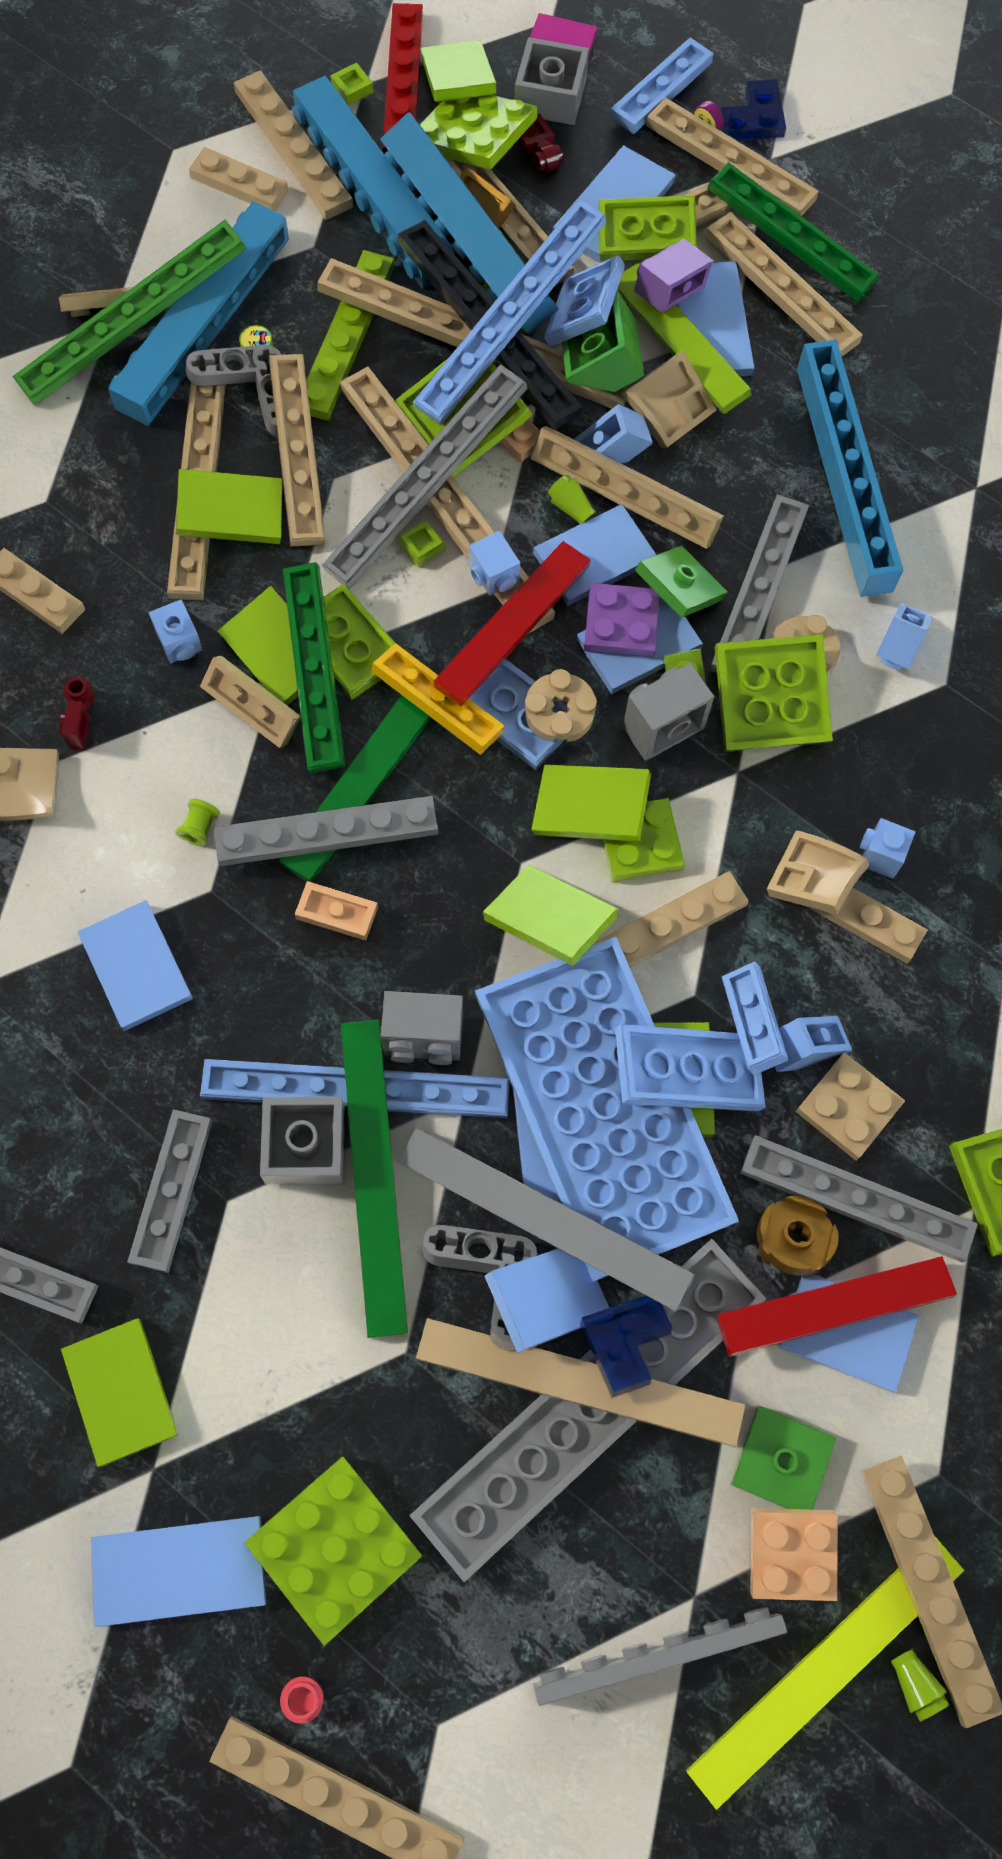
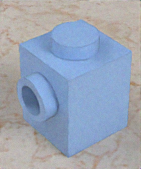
M500 531L469 545L471 576L478 586L483 585L489 596L499 591H508L520 581V561Z
M182 599L148 612L170 664L178 660H188L196 653L203 651L196 629Z
M880 818L874 830L867 828L859 847L865 850L863 856L868 859L869 866L867 869L894 879L904 864L915 831Z

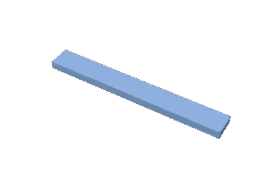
M580 199L575 203L415 398L413 404L417 410L439 425H442L606 224V216Z
M204 1059L200 1092L202 1099L263 1103V1097H342L345 1108L348 1109L344 1068ZM384 1070L388 1111L507 1119L509 1078Z

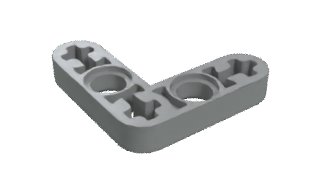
M270 345L198 350L188 355L186 359V376L191 383L197 386L255 382L265 426L272 435L278 436L274 398L265 391L266 387L272 385L271 373L267 374L266 363L262 361L268 360L269 362L270 355H281L278 349ZM235 360L240 362L243 368L238 371H232L226 367L225 363ZM215 363H219V371H216ZM202 365L206 371L202 372L196 366Z
M435 1225L430 1227L423 1236V1255L429 1263L436 1266L489 1273L517 1263L514 1261L515 1251L523 1252L522 1261L537 1256L535 1244L530 1239L518 1235L448 1225ZM438 1240L445 1241L443 1251L435 1250ZM458 1241L463 1242L461 1255L456 1254ZM476 1243L486 1245L491 1252L487 1257L478 1259L473 1257L468 1249ZM498 1247L503 1248L501 1260H496ZM494 1300L490 1329L491 1339L501 1349L514 1350L515 1347L510 1336L504 1334L505 1324Z

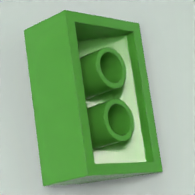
M617 290L606 324L562 342L565 375L569 384L616 392L625 386L633 385L639 378L645 376L636 318Z

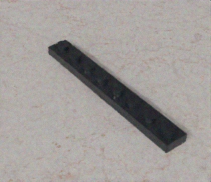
M426 220L398 233V244L467 327L472 330L493 305L494 301ZM518 331L495 360L499 365H503L526 382L527 390L523 394L555 430L581 415L582 405Z

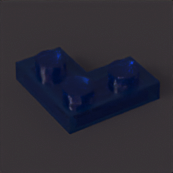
M777 79L747 81L745 89L747 106L720 108L724 118L721 131L735 140L780 138L785 136L786 123Z
M646 1295L584 1316L580 1322L611 1398L650 1385L652 1377L638 1346L671 1335L673 1327L660 1302Z

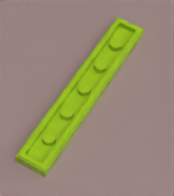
M639 262L622 273L617 290L624 301L672 356L684 351L710 399L723 414L751 396L750 387L677 305L661 313L634 291Z

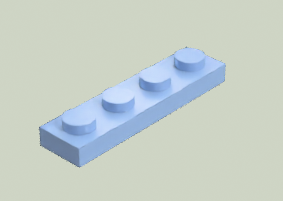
M690 37L611 108L610 118L632 134H635L646 124L647 116L665 97L672 100L712 64L714 53Z

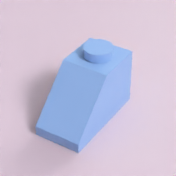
M620 404L612 408L574 439L621 464L629 462L653 443L644 416Z
M900 603L876 656L882 658L881 662L890 668L900 670L903 667L909 670L933 616Z
M838 1016L797 1018L780 1027L779 1030L788 1061L776 1065L775 1068L777 1072L799 1070L840 1056L844 1052L852 1051Z

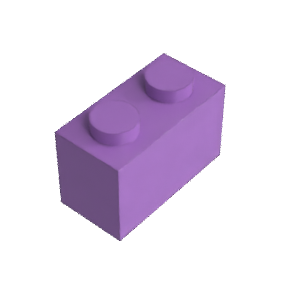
M683 239L672 246L666 247L655 256L642 261L637 269L634 291L663 313L705 288L713 260L686 239Z

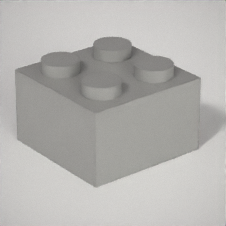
M528 37L515 82L514 100H521L524 103L536 105L537 114L540 113L544 120L575 125L587 79L589 48Z
M691 663L681 668L673 667L667 670L659 680L650 685L647 683L641 684L630 693L623 729L641 756L647 761L705 729L714 695Z
M384 991L381 1041L384 1056H391L392 1061L400 1063L413 1062L414 1058L429 1059L430 1063L436 1065H450L452 1060L460 1061L463 996Z
M263 1097L260 1176L264 1183L344 1184L345 1105L342 1097Z

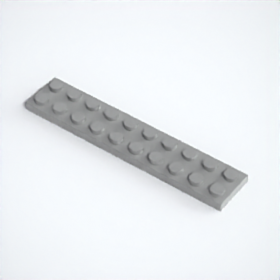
M711 1239L681 1266L695 1274V1277L678 1311L647 1297L580 1360L676 1385L723 1341L716 1319L718 1314L763 1303L767 1298L716 1242ZM541 1394L409 1516L461 1580L466 1582L637 1420Z

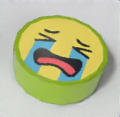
M249 326L240 333L239 341L241 347L273 346L271 333L263 326Z

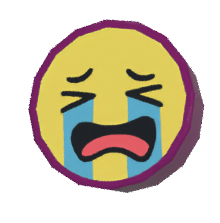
M707 100L694 110L695 116L718 130L723 127V114L715 103Z

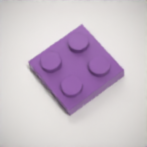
M590 583L584 651L654 658L659 595L652 588Z

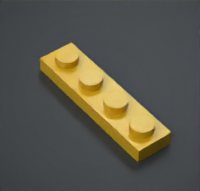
M395 643L372 663V673L480 755L503 734L505 725L472 700L468 699L461 707L434 688L433 683L438 675Z

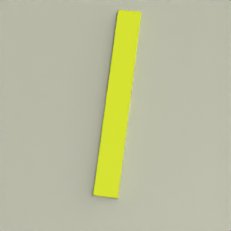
M935 1537L952 1581H954L964 1572V1569ZM899 1567L686 1770L716 1810L918 1616Z

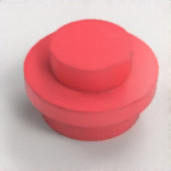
M299 1676L290 1680L283 1688L280 1697L283 1714L290 1721L299 1724L308 1723L316 1718L324 1702L321 1686L316 1680L307 1676Z

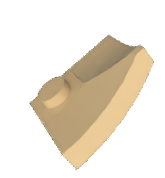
M684 351L677 353L661 366L621 392V395L637 413L644 416L648 429L661 449L669 447L717 410Z
M0 748V821L27 820L53 816L59 765V752L57 749Z
M796 830L767 887L769 896L838 914L852 887L869 866L868 859L837 843Z

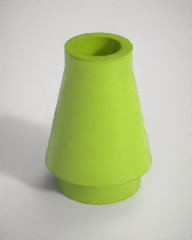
M564 475L548 491L549 496L552 498L551 503L579 524L594 518L597 514L576 478L571 479L569 475Z
M913 1649L891 1661L896 1670L910 1713L915 1712L920 1722L950 1705L944 1695L947 1691L921 1662Z

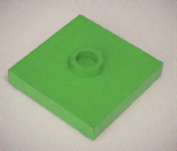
M683 546L642 560L635 569L681 618L722 601L728 593Z
M759 1405L756 1408L730 1485L785 1509L813 1510L836 1437Z

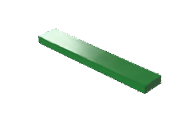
M730 162L709 182L707 188L709 191L858 303L877 282L880 276L878 273Z
M317 562L284 568L283 577L307 770L310 773L346 767L320 566Z
M401 695L316 812L369 805L428 724L431 717ZM335 850L282 857L279 862L283 868L304 881L313 882Z

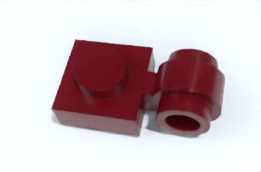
M539 113L537 114L538 118L522 134L517 142L526 155L533 153L532 160L536 170L547 173L559 167V164L563 162V154L559 145L554 144V133Z
M74 677L69 679L63 688V694L68 704L66 714H61L59 719V733L64 737L69 749L84 750L90 722L88 709L95 699V692L87 679Z

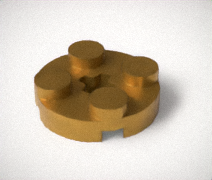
M802 1196L785 1197L783 1201L769 1205L758 1223L757 1240L759 1243V1254L764 1261L771 1263L774 1267L785 1273L797 1276H814L829 1263L836 1252L839 1237L836 1225L832 1226L831 1221L826 1217L828 1212L814 1200ZM795 1228L802 1230L801 1236L806 1238L807 1242L801 1241L797 1243L793 1241L788 1232L792 1233Z

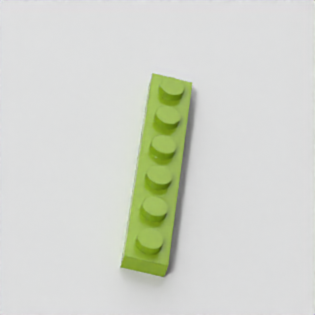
M363 250L356 268L389 281L394 269V258ZM340 302L306 380L310 416L329 421L342 391L340 381L348 377L374 316L373 313L346 302Z

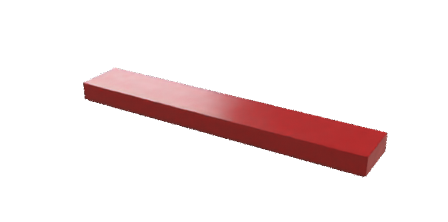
M562 541L436 677L433 687L462 707L586 571L591 559L565 541Z
M943 1256L721 1313L717 1315L716 1319L728 1356L730 1357L950 1299L956 1296L957 1292Z

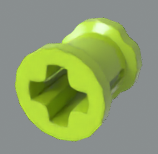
M193 798L187 804L189 811L183 825L177 827L175 833L179 838L190 844L203 846L207 844L208 838L206 835L213 819L218 818L220 811L206 801Z

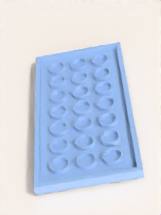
M617 937L592 945L574 966L556 959L475 990L479 1006L558 1200L562 1205L657 1255L739 1222L690 1107L622 1103L615 1028L621 1024L655 1027ZM585 1263L592 1282L609 1276Z

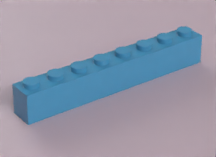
M326 75L293 90L295 105L292 106V112L300 126L304 125L315 147H320L325 161L330 168L334 167L345 189L352 191L359 209L362 212L366 211L370 216L375 231L378 234L382 233L386 238L391 253L394 256L398 255L402 260L407 275L411 279L415 278L422 289L432 285L398 244V233L426 220L455 255L454 248Z
M408 112L380 139L388 149L384 155L396 170L400 167L405 173L401 176L402 180L412 192L418 189L421 193V196L417 199L429 215L435 212L438 218L434 223L446 238L450 234L453 236L455 241L451 246L463 260L467 257L473 264L468 267L480 283L484 280L488 283L490 287L486 290V293L495 302L525 266V263L425 130ZM549 295L545 297L521 327L529 336L559 310Z
M254 201L245 212L240 213L233 229L242 239L247 249L167 308L165 316L156 327L151 328L147 339L138 350L131 354L124 369L120 374L113 377L108 390L115 410L146 426L150 425L186 377V359L188 355L194 351L206 350L289 241L285 216Z
M837 339L804 344L797 372L860 597L894 592L903 573V567Z

